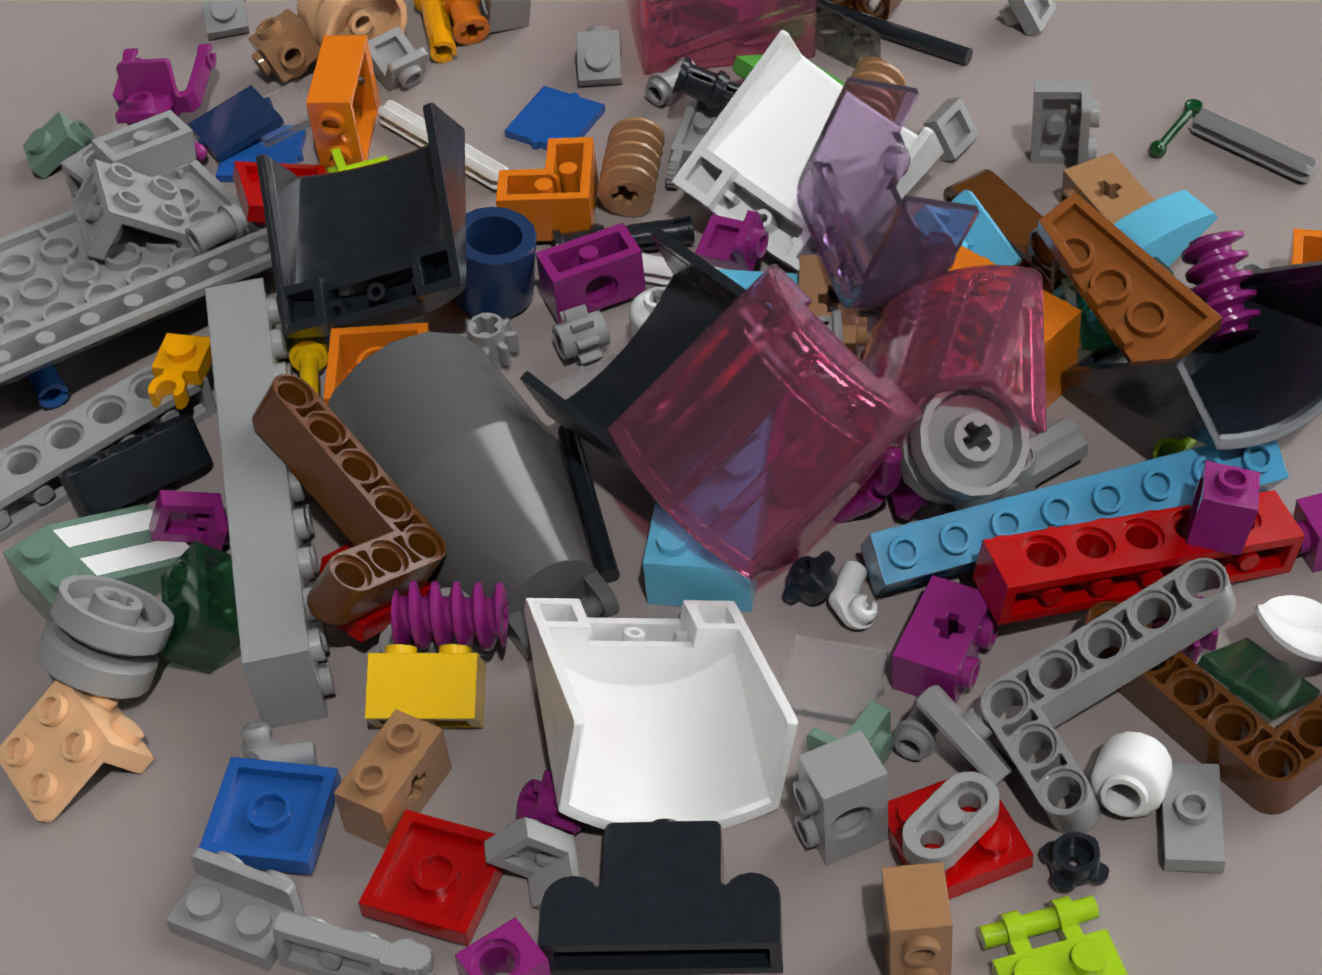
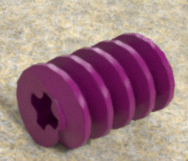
M1222 231L1198 237L1189 242V247L1181 254L1182 261L1193 266L1185 274L1188 283L1198 285L1191 291L1223 317L1220 329L1204 342L1206 343L1230 342L1255 335L1262 331L1261 329L1249 328L1248 325L1250 321L1262 315L1261 310L1249 309L1244 306L1245 302L1257 296V291L1240 288V283L1252 277L1253 272L1252 270L1236 269L1235 265L1249 256L1248 251L1234 250L1231 244L1245 237L1243 231Z
M410 581L406 596H400L399 591L396 589L392 597L391 630L393 643L409 645L413 637L416 647L419 650H425L430 647L433 638L439 647L441 645L453 644L456 637L458 645H466L472 648L476 638H478L480 647L484 651H490L494 648L499 636L502 647H505L508 632V602L503 582H497L492 596L486 597L482 583L476 581L470 597H464L460 581L453 582L449 596L442 595L438 581L431 582L427 596H421L417 581Z

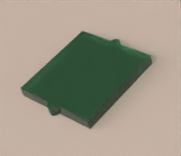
M1248 637L1202 655L1197 664L1227 686L1230 693L1240 696L1271 720L1316 700L1321 690L1290 669L1286 662L1278 660Z

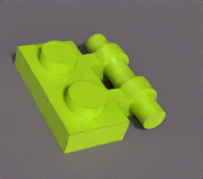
M1093 895L1071 900L1069 896H1063L1050 900L1049 907L1025 914H1020L1018 910L1005 912L998 915V921L981 925L977 928L984 950L1005 944L1009 952V956L992 960V975H1128L1107 928L1088 934H1083L1080 923L1099 918L1098 905ZM1056 930L1060 938L1059 942L1032 949L1028 940L1029 937Z

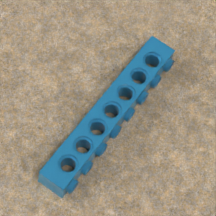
M1277 440L1258 446L1230 450H1217L1204 445L871 533L862 542L860 548L874 595L877 596L929 582L932 575L944 578L974 570L982 540L1000 535H1013L1043 530L1053 526L1060 527L1090 522L1100 518L1108 519L1137 514L1147 510H1161L1189 505L1205 461L1261 472L1259 493L1269 491L1289 478Z

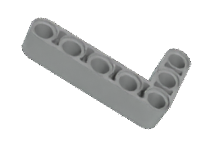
M1197 558L1187 562L994 680L985 688L980 702L984 717L1049 821L1060 833L1089 832L1096 825L1100 817V805L1086 776L1054 728L1221 627L1232 618L1236 610V598L1225 567L1218 561L1210 558ZM1203 589H1218L1211 597L1203 599L1195 597ZM1159 617L1169 618L1168 622L1157 629L1146 628L1147 624L1153 619ZM1106 648H1120L1119 652L1108 659L1097 658ZM1062 676L1071 677L1064 687L1059 689L1049 688L1055 679ZM1012 706H1023L1015 717L1001 719L1006 709ZM1041 749L1052 750L1049 757L1039 763L1028 762L1031 755ZM1071 793L1081 795L1079 802L1068 809L1057 808L1059 801L1064 796Z

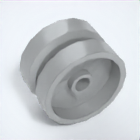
M981 379L958 380L913 401L898 419L893 436V445L900 448L903 454L901 476L904 482L921 498L940 505L964 504L977 498L987 497L1010 486L1025 467L1030 450L1028 422L1018 402L1002 387Z
M72 575L61 580L50 612L53 620L45 624L35 654L40 666L55 679L77 690L101 697L126 699L140 697L148 692L158 666L159 658L156 653L165 648L173 627L174 615L167 605L142 589L112 578L94 575Z

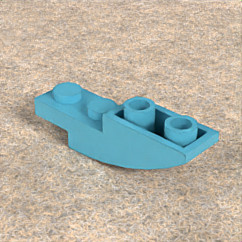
M1184 189L1137 209L1114 223V225L1167 269L1189 247V242L1202 235L1218 217L1212 210ZM1060 267L1059 269L1067 279L1052 295L1069 302L1072 306L1081 310V335L1098 318L1064 269Z

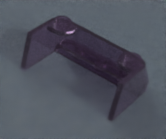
M847 77L798 181L797 203L838 300L844 308L868 310L942 278L952 268L956 254L979 214L976 205L904 195L903 199H901L896 186L901 177L907 173L910 165V152L906 148L900 132L919 96L917 88Z

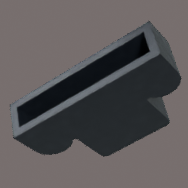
M662 818L652 822L610 823L604 830L602 884L597 887L594 886L593 882L584 877L568 876L551 883L544 892L541 904L539 948L548 958L551 975L783 973L781 896L779 888L774 881L759 873L739 874L729 880L728 884H724L722 829L717 821H676Z

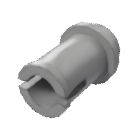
M685 57L680 58L677 63L664 72L653 73L648 78L645 92L652 103L658 106L663 104L671 105L676 100V96L672 95L671 92Z
M222 204L218 207L217 213L194 226L186 228L185 235L192 249L200 255L230 237L238 239L243 235V230L248 227V223L244 213L236 204L230 206Z
M927 689L921 691L919 697H920ZM915 705L907 720L897 724L894 730V746L905 758L921 760L934 752L937 746L936 735L939 729Z

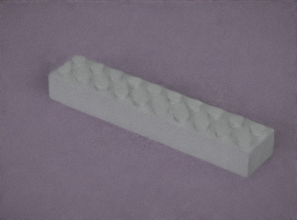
M263 278L205 288L242 665L260 719L268 723L270 729L328 717L326 695L334 694L335 687L329 661L321 662L325 660V652L330 651L325 623L323 621L316 622L318 618L311 612L307 604L308 593L316 582H311V578H315V573L319 572L314 542L306 543V539L310 538V534H314L309 504L301 505V501L305 500V497H309V492L256 431L252 423V416L274 378L280 374L293 375L291 364L283 362V359H289L288 338L283 336L281 328L276 329V325L281 324L277 296L268 297Z

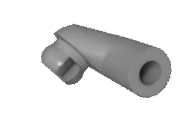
M264 721L247 723L241 729L240 733L244 742L240 747L244 756L248 759L318 766L316 746L313 739L282 744L270 735V725Z

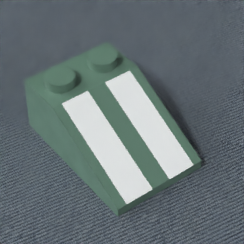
M146 504L48 524L3 552L19 592L47 622L53 620L50 612L61 580L72 575H94L112 578L157 596L203 565L201 557L185 542L151 540L149 523L153 511Z

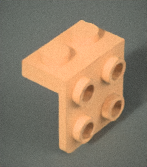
M56 679L0 745V765L37 821L44 823L53 822L103 762L142 774L155 759L142 741L144 737L142 729L134 721L126 717L117 705L120 699L101 697L77 690Z

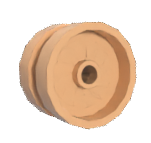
M298 0L297 15L304 21L320 46L323 36L367 35L369 41L397 26L404 33L407 24V10L403 0Z

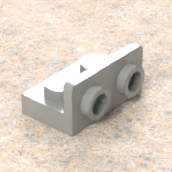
M197 847L190 857L196 871V876L166 919L171 933L270 971L278 959L272 925L279 912L282 910L299 916H305L294 882L276 870L263 872L249 867L231 853L219 851L215 854Z

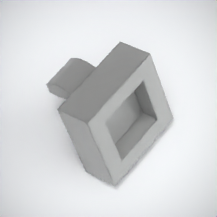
M1008 0L1010 6L1000 9L999 13L1007 26L1020 23L1026 35L1029 36L1042 32L1057 7L1053 0Z
M961 97L947 99L923 123L924 127H929L935 132L944 151L940 156L942 161L956 160L980 135Z

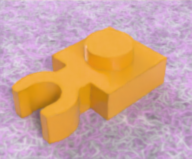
M166 334L151 366L154 379L148 386V394L153 407H159L162 398L169 394H173L177 409H184L187 406L190 398L187 390L188 384L202 385L212 363L210 337Z

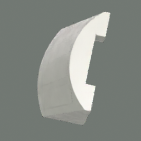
M781 30L672 182L714 215L743 221L748 210L759 212L764 228L769 236L766 253L799 274L800 255H852L939 159L944 151L932 129L924 127L920 134L916 135L893 121L806 59L800 53L789 33Z
M526 598L524 612L558 812L601 829H605L610 823L652 822L662 818L676 821H717L720 823L721 829L779 809L798 721L735 601L683 600L680 619L587 618L579 599Z

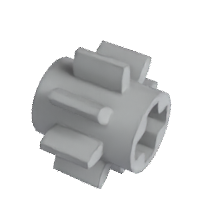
M583 304L560 312L559 315L562 323L553 325L552 333L562 359L566 360L574 357L577 366L603 358L600 348L610 345V335L600 311L588 313L586 305Z
M481 313L466 321L468 333H461L459 335L481 347L499 370L503 369L506 365L509 366L511 364L509 352L520 351L517 332L512 331L511 320L509 318L502 320L500 316L494 313Z

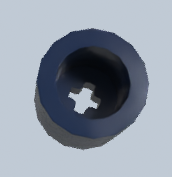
M500 207L477 208L466 213L467 287L453 299L464 312L473 316L481 313H494L503 319L522 312L531 303L535 287L537 234L533 224L524 215L511 209Z

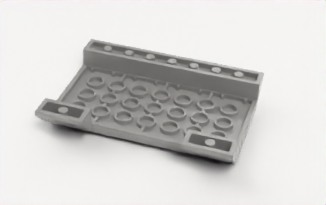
M171 110L91 140L92 148L99 161L109 164L121 163L128 166L134 172L150 177L162 176L177 185L180 189L191 226L217 213L218 207L222 204L228 206L236 204L244 213L240 200L197 161L193 130ZM74 209L1 237L0 387L16 382L23 377L63 362L72 356L105 344L114 338L147 326L156 320L206 299L205 288L252 280L273 271L267 227L255 222H247L248 227L243 230L241 237L238 239L230 237L199 255L192 249L189 243L124 224L119 242L111 245L104 260L86 255Z

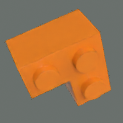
M593 137L548 138L545 169L499 170L496 207L508 208L524 215L533 224L537 234V241H552L551 232L559 229L561 233L589 229L591 224H595L598 186Z

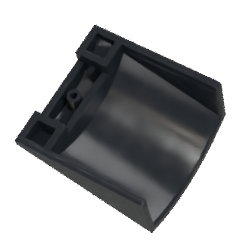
M433 102L423 105L429 144L392 159L344 171L296 176L266 154L256 156L283 336L287 338L330 336L331 328L398 324L445 305L467 287L465 129Z
M656 227L650 235L673 275L652 312L621 352L590 382L567 399H563L528 371L520 377V380L551 419L667 494L681 489L711 472L737 450L768 414L788 382L802 351L806 334L803 329Z
M1322 261L1252 270L1253 276L1240 283L1241 289H1254L1257 291V296L1244 303L1245 308L1261 310L1262 315L1248 323L1249 328L1262 330L1255 335L1224 343L1203 342L1183 359L1171 358L1127 362L1117 346L1102 347L1062 373L1067 383L1217 450L1253 447L1287 436L1322 413Z

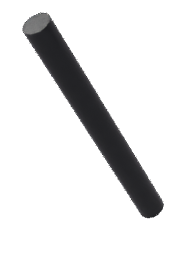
M819 0L815 7V14L964 65L969 64L973 55L972 48L827 0Z
M561 425L557 432L598 573L606 583H611L619 578L620 572L579 436Z

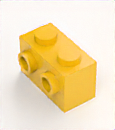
M393 644L385 646L384 653H368L365 719L374 727L382 728L395 709L440 728H484L486 663L478 653H472L470 646L447 644L439 646V653H417L418 648L415 646Z

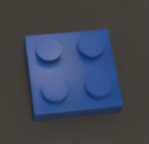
M231 757L199 848L215 854L219 851L231 853L245 865L255 869L312 875L335 803L334 792L341 784L338 768Z

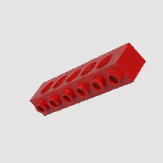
M1273 490L1259 493L1258 512L1241 556L1186 544L1189 504L982 540L972 577L997 625L1090 609L1093 605L1103 601L1122 603L1177 568L1197 558H1210L1218 561L1225 567L1230 583L1289 573L1305 538V534L1277 492Z

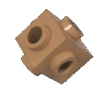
M288 8L278 16L262 21L257 26L256 32L247 38L256 50L251 57L259 69L266 76L273 73L284 83L289 79H295L303 75L309 68V64L318 58L321 47L304 21Z

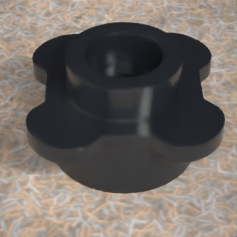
M824 551L818 557L804 556L797 559L789 570L788 577L790 583L784 589V597L790 602H794L800 597L805 603L810 605L825 600L837 584V575L831 569L835 563V557L829 551Z
M1081 832L1065 833L1056 841L1046 843L1042 849V859L1050 864L1054 874L1052 885L1058 891L1069 893L1076 886L1087 883L1099 886L1108 880L1109 868L1106 864L1101 863L1098 841L1091 835ZM1077 861L1081 864L1079 866H1072L1070 862Z

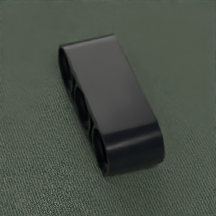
M183 414L72 465L59 474V479L78 518L117 510L203 468L212 461V458L192 414Z

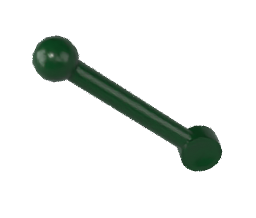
M1189 99L1185 102L1184 113L1160 140L1153 141L1150 144L1149 153L1151 156L1160 158L1166 154L1169 142L1191 117H1195L1203 108L1201 101Z

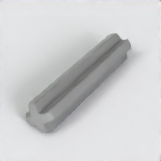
M1201 109L1193 119L1192 131L1195 134L1300 183H1308L1317 171L1318 161L1316 158L1214 111Z

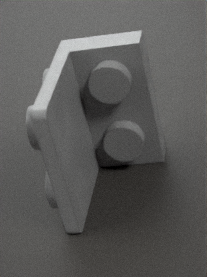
M94 159L72 202L87 256L104 260L111 245L119 242L124 224L188 243L185 229L191 226L177 185L162 176L150 177L134 172L128 166L121 163L109 164Z

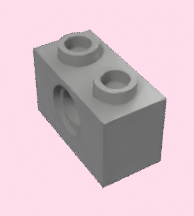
M861 730L797 756L799 781L793 783V790L800 806V814L795 816L796 828L804 845L807 848L815 846L826 866L888 840V773Z

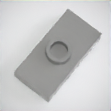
M939 685L929 687L915 700L920 710L981 774L990 778L995 785L1005 780L1016 769L988 738L994 733L990 725L971 707L963 712Z
M1172 762L1173 774L1166 795L1160 805L1164 871L1224 873L1226 858L1219 764Z

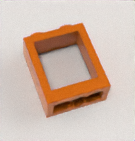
M367 35L323 36L306 100V107L319 162L327 172L326 168L334 166L331 154L332 149L340 147L346 166L368 160L378 117L377 111L381 103Z

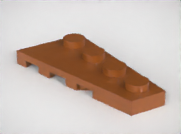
M1076 192L1038 220L1037 232L1127 362L1171 358L1183 359L1220 329L1223 319L1220 314Z

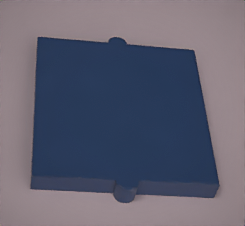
M250 85L188 123V126L197 136L198 143L204 145L221 162L280 126L284 121L281 115L273 108L271 99L269 97L263 98Z

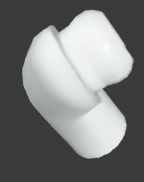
M846 561L842 565L837 577V584L829 595V605L847 627L855 630L866 629L871 626L873 620L877 617L878 605L875 600L868 604L866 602L867 595L859 594L867 576L866 568L858 562Z

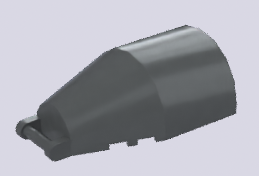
M420 333L393 341L356 365L334 390L327 404L329 408L441 535L446 544L445 556L428 579V582L438 581L440 588L452 587L454 581H460L462 591L466 592L469 597L476 581L482 583L486 597L492 596L497 582H503L508 602L507 637L525 659L532 657L524 612L526 598L582 600L580 602L587 618H595L599 615L602 618H607L620 610L614 592L595 569L566 462L554 435L481 347L459 334Z

